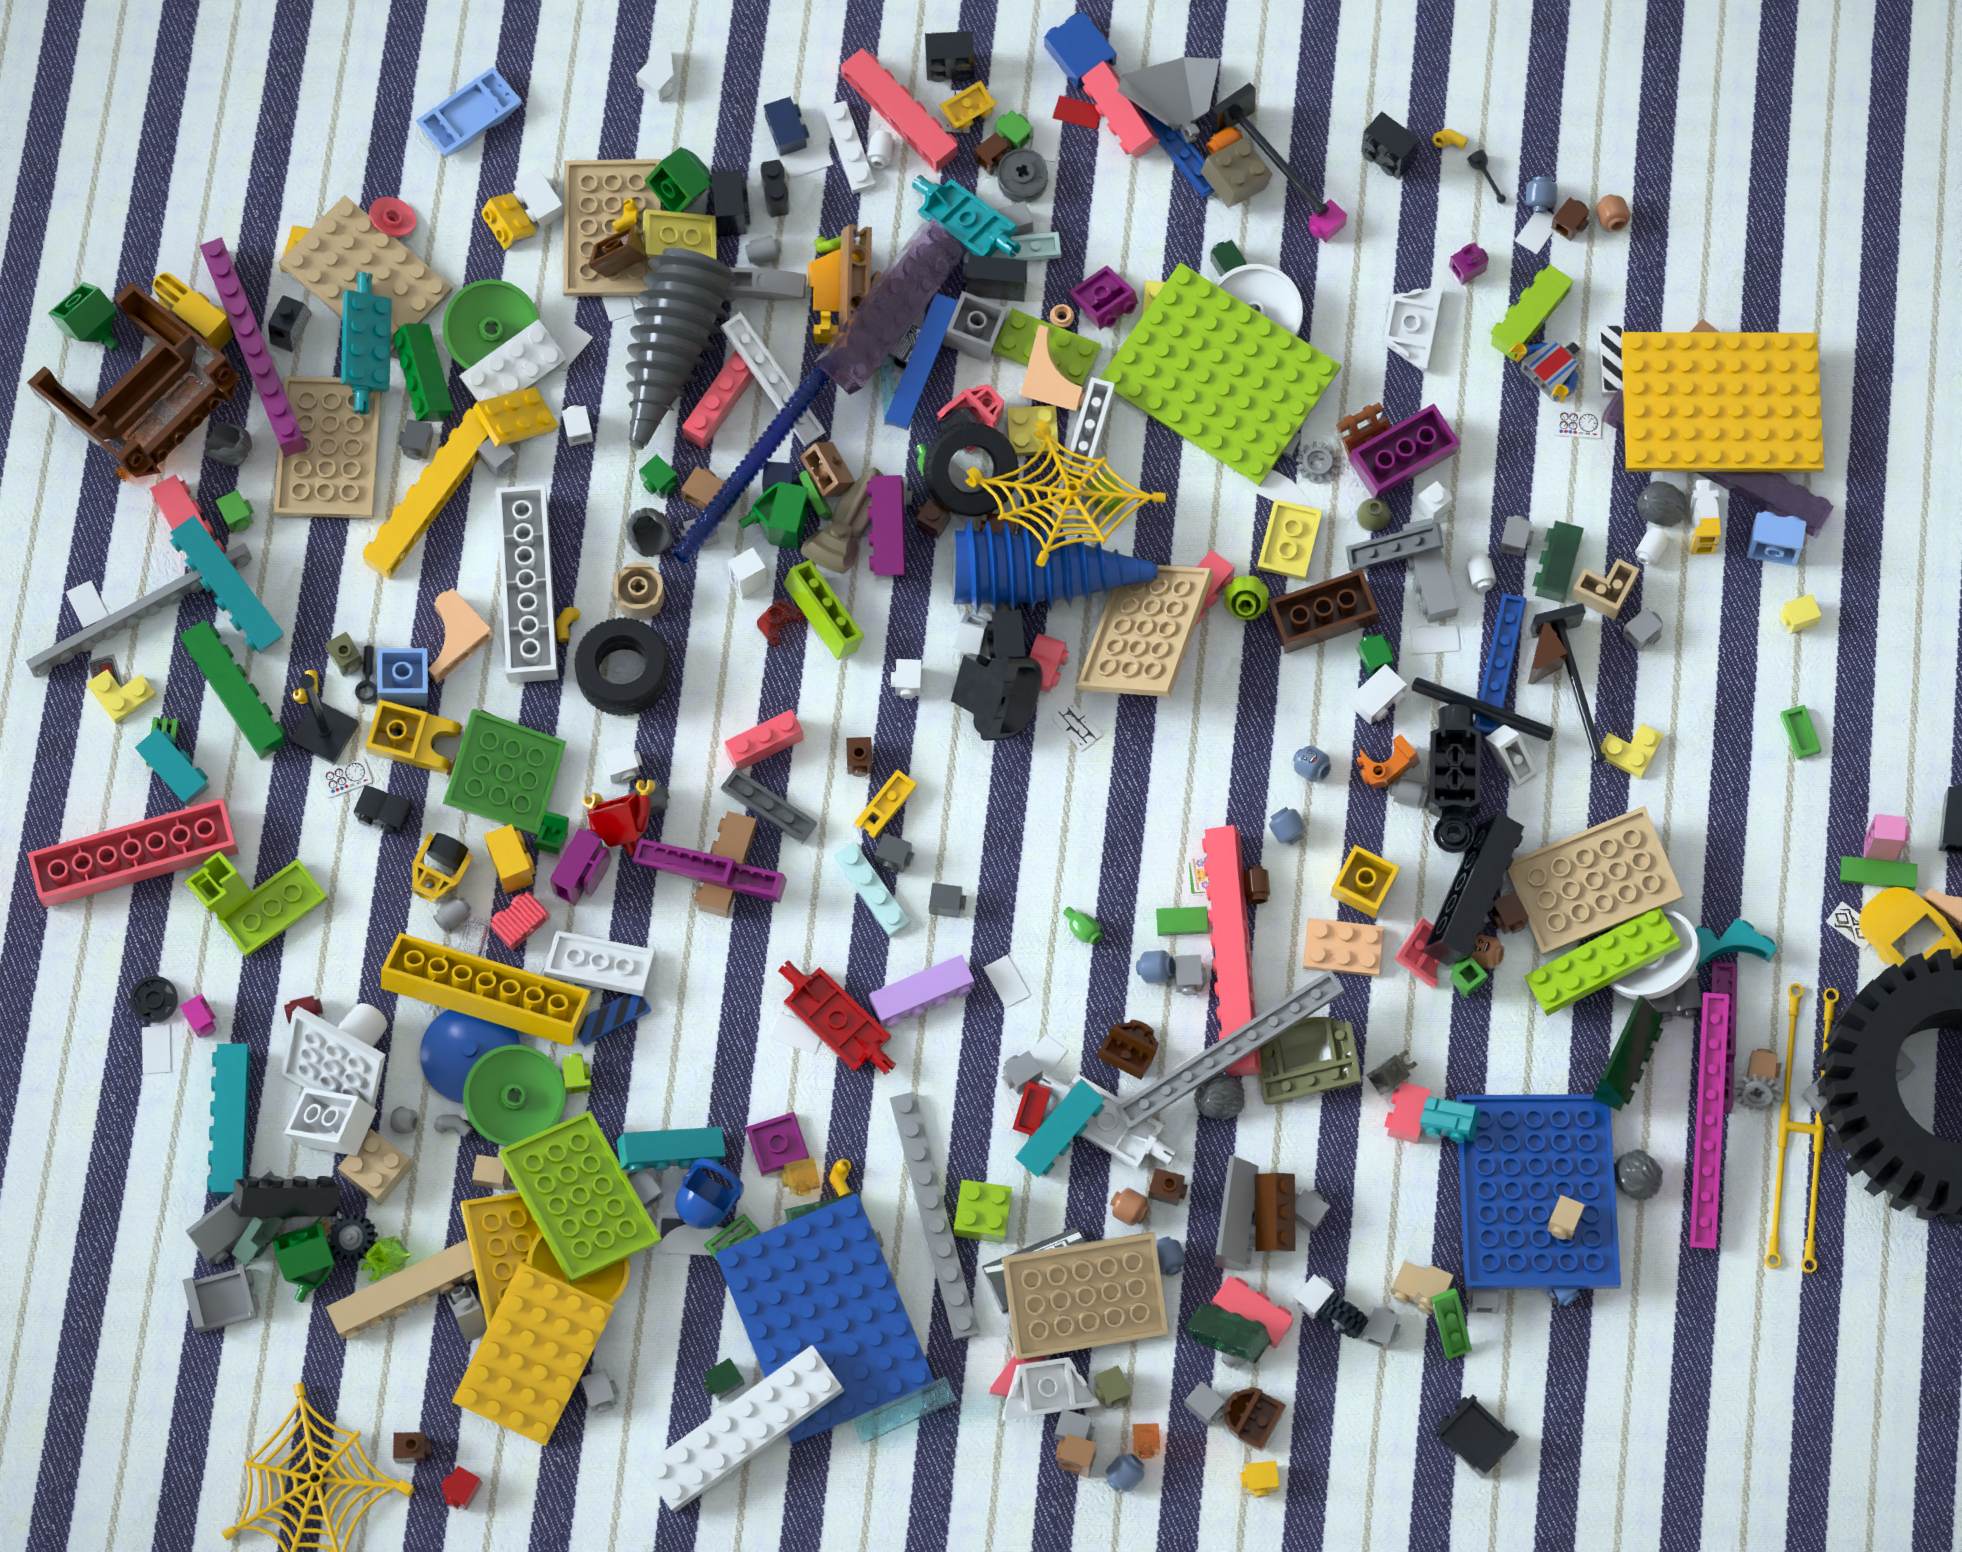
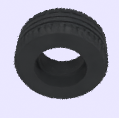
M960 422L950 425L934 437V440L931 441L928 450L925 452L923 477L927 485L926 487L940 505L955 514L977 517L992 513L999 509V505L988 490L982 488L976 492H965L958 489L952 483L948 473L950 460L963 447H980L992 459L993 474L991 478L1019 469L1016 451L1001 432L986 424ZM1019 473L1000 481H1017ZM988 485L996 492L1002 505H1004L1008 501V496L1000 486ZM1006 487L1010 494L1015 491L1014 488Z
M619 617L618 619L612 618V620L608 619L606 622H600V624L595 625V628L592 627L586 633V636H583L575 653L576 678L583 696L592 706L607 714L628 716L629 714H639L640 711L648 710L650 706L655 705V702H658L659 698L663 696L670 680V661L664 640H662V637L654 628L645 624V622H639L637 619ZM617 650L635 651L643 656L646 662V668L642 675L627 684H615L605 680L599 672V666L607 655Z

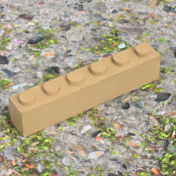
M466 1239L327 1306L326 1309L341 1340L345 1338L347 1340L359 1336L361 1330L365 1328H376L385 1322L384 1319L392 1315L394 1317L401 1316L408 1311L407 1308L415 1304L418 1306L424 1305L431 1300L432 1296L438 1293L442 1295L449 1293L455 1288V1285L463 1281L464 1283H469L477 1279L469 1243Z

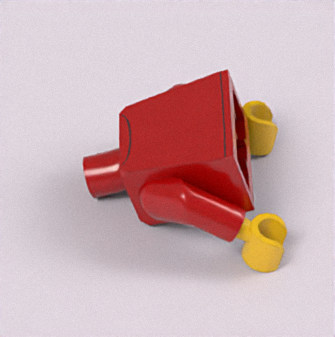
M639 780L636 783L637 790L641 792L639 796L637 793L604 802L602 796L598 793H592V797H584L583 804L589 807L587 815L590 830L596 832L608 847L623 845L627 855L635 854L638 845L637 840L648 827L651 797L648 794L655 790L653 780H647L646 789H644L643 780Z

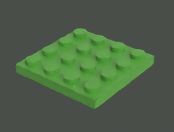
M472 709L442 804L505 826L512 824L514 829L537 836L567 741Z

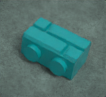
M1428 1096L1420 1119V1126L1423 1132L1432 1138H1440L1442 1135L1450 1137L1452 1141L1457 1143H1464L1465 1140L1473 1141L1480 1119V1112L1476 1105Z

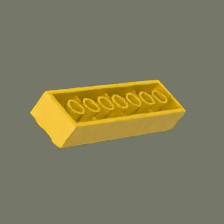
M400 932L381 969V989L571 1047L589 1011L590 990Z

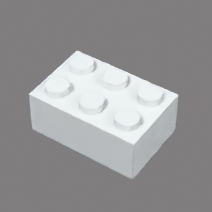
M304 1088L284 1134L303 1147L357 1156L377 1110L358 1096Z

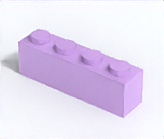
M961 954L869 994V998L881 1026L888 1025V1027H893L901 1023L905 1017L910 1015L911 1017H917L931 1006L940 1007L945 1005L949 1001L948 999L952 997L968 995L972 992L971 989L975 988L974 979Z

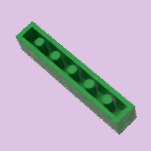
M203 620L179 635L183 645L260 760L286 744L283 737L286 734L279 721L273 722L270 717L273 713L267 703H260L257 698L260 696L257 688L253 683L248 685L244 679L247 676L240 663L234 664L231 659L234 655L228 645H221L218 640L221 636L215 626L209 627L207 622Z

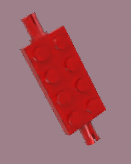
M790 960L784 963L785 967L782 965L779 968L778 972L793 985L794 989L791 995L784 1000V1005L854 1073L870 1060L884 1075L890 1073L889 1069L893 1070L896 1063L881 1050L891 1039V1035L824 970L819 967L813 974L803 975Z

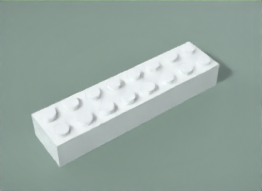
M533 485L496 488L509 683L558 680L549 510L546 486Z
M811 1345L648 1462L642 1469L669 1508L676 1513L845 1390L818 1351Z

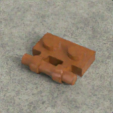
M1379 402L1373 406L1367 405L1363 407V411L1353 416L1348 415L1343 418L1344 421L1336 424L1340 433L1349 430L1350 434L1341 438L1348 458L1352 450L1391 428L1388 419L1384 416L1377 419L1376 414L1383 411V407ZM1368 420V425L1358 429L1357 424Z

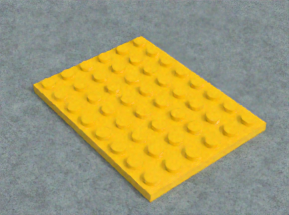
M1622 332L1621 352L1626 471L1823 472L1824 453L1817 333Z

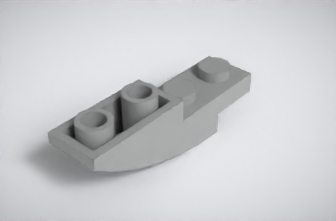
M729 267L735 281L729 283L727 291L733 296H756L757 299H805V274L764 268Z

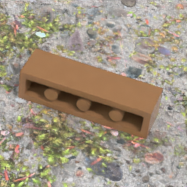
M727 811L726 817L720 819L717 831L720 832L718 841H713L710 854L731 858L736 863L745 865L758 827L757 819ZM704 883L703 887H698L695 901H698V909L700 911L728 918L736 891Z

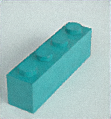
M1081 1078L1015 1155V1159L1035 1176L1039 1177L1041 1174L1046 1176L1055 1166L1052 1162L1058 1154L1063 1156L1072 1146L1069 1143L1074 1135L1079 1137L1089 1126L1085 1123L1089 1117L1093 1115L1096 1118L1103 1110L1105 1105L1102 1102L1105 1098Z
M721 1127L627 1132L617 1139L621 1170L629 1169L633 1173L641 1172L645 1168L663 1171L672 1166H678L679 1169H689L696 1159L705 1158L720 1163L726 1156Z

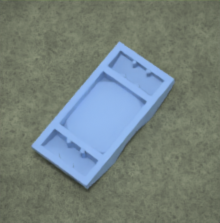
M492 67L417 119L416 122L444 157H447L468 147L487 129L501 124L522 104V100L496 69Z

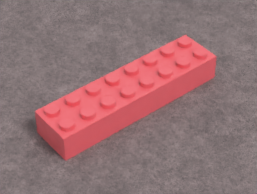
M222 798L32 851L27 854L39 900L43 907L46 908L203 864L219 851L224 857L238 854L239 851L228 809Z

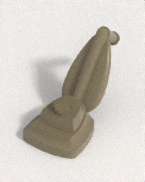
M871 468L867 474L859 478L847 490L833 512L832 524L815 532L803 543L801 548L802 555L819 566L840 574L846 573L851 568L858 553V545L854 538L863 534L870 524V521H868V506H872V497L869 498L867 496V482H871V476H884L882 472L877 468Z

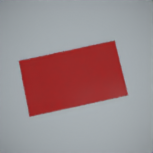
M1059 95L1052 118L1096 129L1100 114L1095 108L1096 104Z

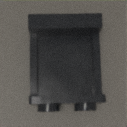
M1473 1394L1469 1399L1464 1396L1455 1406L1457 1411L1451 1417L1447 1414L1438 1423L1437 1426L1440 1429L1436 1436L1475 1473L1483 1478L1518 1442L1520 1436L1513 1430L1509 1432L1477 1402V1397Z

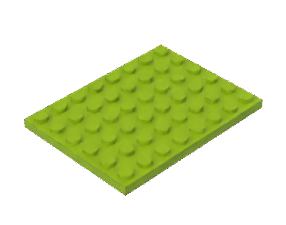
M1180 262L1099 379L1115 383L1114 393L1260 487L1341 370L1342 365Z

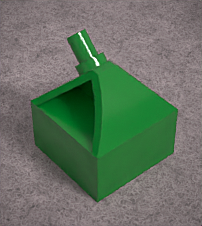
M682 147L663 159L644 180L670 212L680 213L692 206L712 184L707 166L697 155Z
M86 282L81 283L48 312V315L68 337L82 342H100L102 345H107L112 351L119 347V343L112 338L113 335L110 333L117 309L97 286Z
M784 482L776 483L756 500L747 516L738 520L741 528L744 529L753 523L755 525L759 523L770 545L799 550L810 508L808 488Z
M321 1221L272 1238L275 1255L284 1280L298 1284L299 1289L294 1299L301 1303L304 1302L308 1292H312L313 1288L319 1287L325 1281L334 1266L332 1251Z

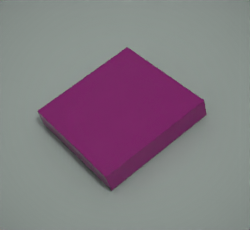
M794 1112L746 1127L761 1176L810 1161Z

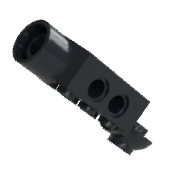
M1458 704L1446 705L1438 710V728L1431 731L1429 813L1440 819L1434 827L1433 836L1440 849L1453 854L1463 852L1473 843L1475 836L1474 828L1468 819L1479 814L1481 732L1473 729V709ZM1456 833L1460 837L1458 839H1450L1448 835Z

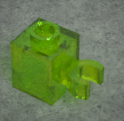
M397 1236L379 1239L364 1255L368 1262L362 1265L361 1270L363 1272L371 1268L373 1275L368 1280L370 1282L376 1281L383 1274L395 1272L411 1255Z

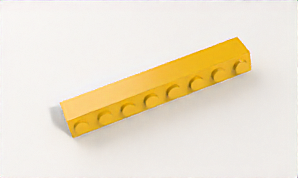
M473 408L466 411L461 425L451 431L448 437L449 441L444 447L441 446L437 450L431 465H427L422 470L417 484L410 486L402 504L399 503L395 506L390 520L380 526L376 539L373 542H369L364 548L363 558L365 564L389 580L480 459L477 447L490 438Z

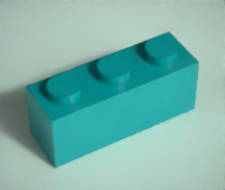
M157 728L141 741L135 749L187 807L209 788L206 782L208 776L200 767L195 770L189 763L192 760L184 749L178 751L173 744L176 741L167 731L162 733Z

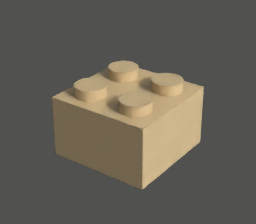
M370 1128L357 1156L348 1155L338 1166V1170L342 1177L378 1205H381L413 1166L407 1156Z

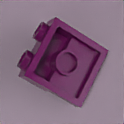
M1108 265L1069 291L1070 298L1084 310L1086 317L1099 330L1105 326L1112 327L1118 317L1124 313H1132L1138 304L1135 290Z

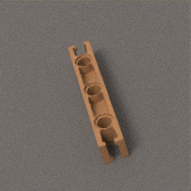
M851 224L841 230L837 383L847 384V381L851 379V374H849L850 366L853 365L855 366L856 380H854L853 385L860 386L868 380L872 227L865 226L862 230L857 231V225ZM853 231H856V237H860L859 245L854 244ZM852 254L858 256L859 263L854 261ZM851 300L857 303L858 310L852 307ZM850 348L856 351L857 357L850 353Z

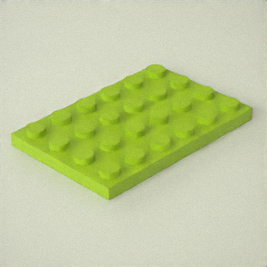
M590 1110L499 1150L498 1155L569 1284L661 1243V1236L624 1170H621L619 1161Z

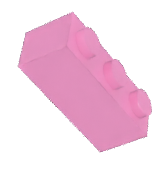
M1876 814L1865 836L1863 858L1895 861L1897 856L1900 857L1910 835V826H1906V817Z

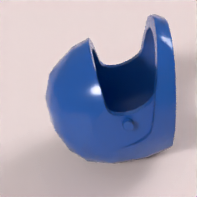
M705 1158L696 1159L691 1165L688 1174L682 1179L683 1183L676 1194L675 1209L678 1216L688 1226L698 1230H710L723 1221L728 1211H733V1204L740 1200L744 1193V1184L735 1174L720 1164ZM701 1168H707L721 1174L732 1183L735 1189L724 1187L715 1182Z

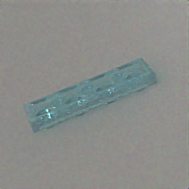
M945 1376L853 1418L852 1421L861 1442L865 1444L958 1400L948 1377Z

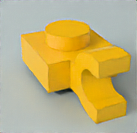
M821 311V324L814 325V343L838 344V325L831 323V311Z

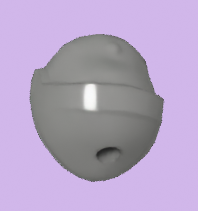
M403 1106L393 1110L390 1117V1126L394 1131L409 1134L417 1126L418 1116L415 1110L407 1109Z

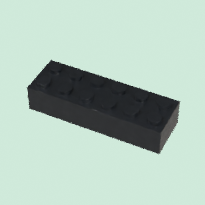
M1500 812L1478 822L1474 831L1473 843L1464 854L1423 948V953L1446 966L1459 962L1473 954L1476 948V944H1474L1476 937L1481 934L1485 927V916L1492 910L1495 904V900H1493L1495 893L1501 889L1504 883V878L1502 877L1505 870L1509 869L1514 860V857H1512L1514 849L1522 842L1523 835L1521 833L1524 829L1523 825Z

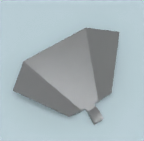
M1182 57L1122 75L1117 91L1167 126H1171L1173 131L1180 129L1187 144L1196 142V135H1199L1200 131L1194 123L1209 112L1220 59Z

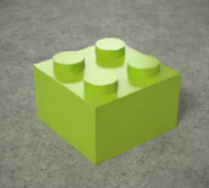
M961 1179L954 1236L1005 1244L1012 1200V1187Z

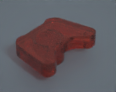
M779 599L758 618L757 627L770 645L777 647L780 643L779 632L789 622H802L804 620V613L785 600Z

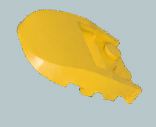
M1893 887L1883 890L1869 901L1860 913L1859 928L1867 942L1874 946L1878 952L1877 956L1884 963L1887 962L1891 966L1896 963L1900 967L1906 961L1892 944L1926 914L1945 935L1923 954L1924 959L1927 960L1938 949H1951L1952 959L1957 958L1962 953V943L1946 919L1920 896L1907 888Z

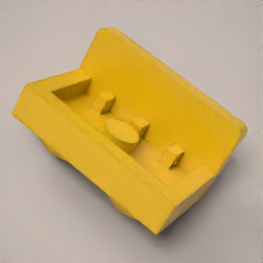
M979 81L939 106L953 130L958 127L964 130L974 124L972 119L978 115L984 118L993 113V107L998 103L996 99L992 100L982 81Z
M513 193L489 198L481 212L484 220L488 223L496 239L504 249H509L515 240L531 237L536 232V228Z

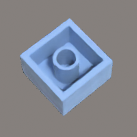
M1771 512L1757 513L1751 529L1747 558L1796 566L1803 547L1807 521H1802L1794 516L1779 517Z
M377 648V706L379 699L402 706H427V648Z

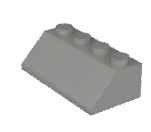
M1229 1155L1214 1267L1245 1271V1265L1251 1264L1253 1249L1248 1248L1249 1239H1254L1255 1224H1252L1251 1221L1252 1214H1255V1174H1258L1259 1166Z
M266 1167L255 1177L269 1179L274 1174ZM233 1194L186 1230L194 1246L211 1266L215 1263L220 1264L227 1259L228 1253L235 1248L254 1218L239 1217L231 1209Z

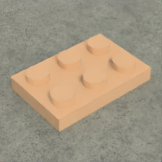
M1308 918L1303 969L1327 972L1331 970L1336 973L1379 977L1384 926Z

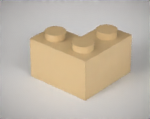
M1618 558L1607 579L1584 568L1573 588L1571 599L1616 620L1637 580L1640 569Z
M1404 1260L1390 1294L1395 1295L1394 1299L1404 1304L1413 1303L1418 1306L1420 1311L1431 1315L1435 1313L1431 1297L1448 1291L1454 1275L1432 1265L1426 1270Z

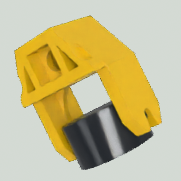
M428 833L412 864V893L435 904L455 890L473 858V855L468 853L469 849L448 835L436 833L434 836ZM425 853L440 864L456 869L458 872L449 878L424 865ZM425 884H432L433 888H428Z

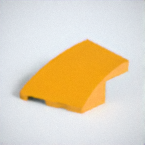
M841 248L808 263L807 287L813 288V311L839 312ZM852 254L854 261L859 263L858 256ZM851 300L852 307L858 310L857 303Z

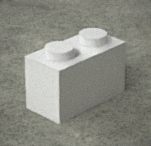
M539 168L514 181L516 191L513 194L520 205L522 203L525 204L527 210H525L526 215L532 223L536 222L540 229L564 215L562 203Z
M754 548L728 561L730 580L742 599L768 585L767 575H769V572L766 568L768 566L763 554H757Z
M1385 664L1350 697L1349 705L1371 725L1375 720L1381 721L1389 712L1387 709L1393 703L1398 705L1405 698L1407 684Z

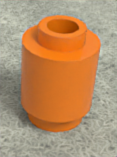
M1228 126L1211 137L1206 146L1212 155L1243 139V136L1236 127Z

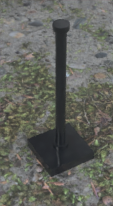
M1250 82L1212 108V132L1215 135L1226 127H1234L1239 123L1316 210L1315 214L1321 217L1329 210L1327 204H1322L1248 120L1247 117L1255 112L1256 88Z
M1576 604L1536 614L1530 627L1532 638L1540 636L1544 622L1549 623L1568 652L1565 664L1593 755L1591 760L1592 763L1604 761L1607 758L1605 753H1602L1566 633L1568 629L1580 627L1586 613L1584 604Z
M304 674L299 679V685L306 693L310 708L290 741L303 750L335 765L359 726V721L319 701L314 688V678L309 674Z

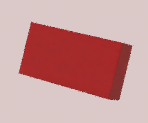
M1028 1080L1012 1129L1032 1136L1042 1124L1053 1088Z

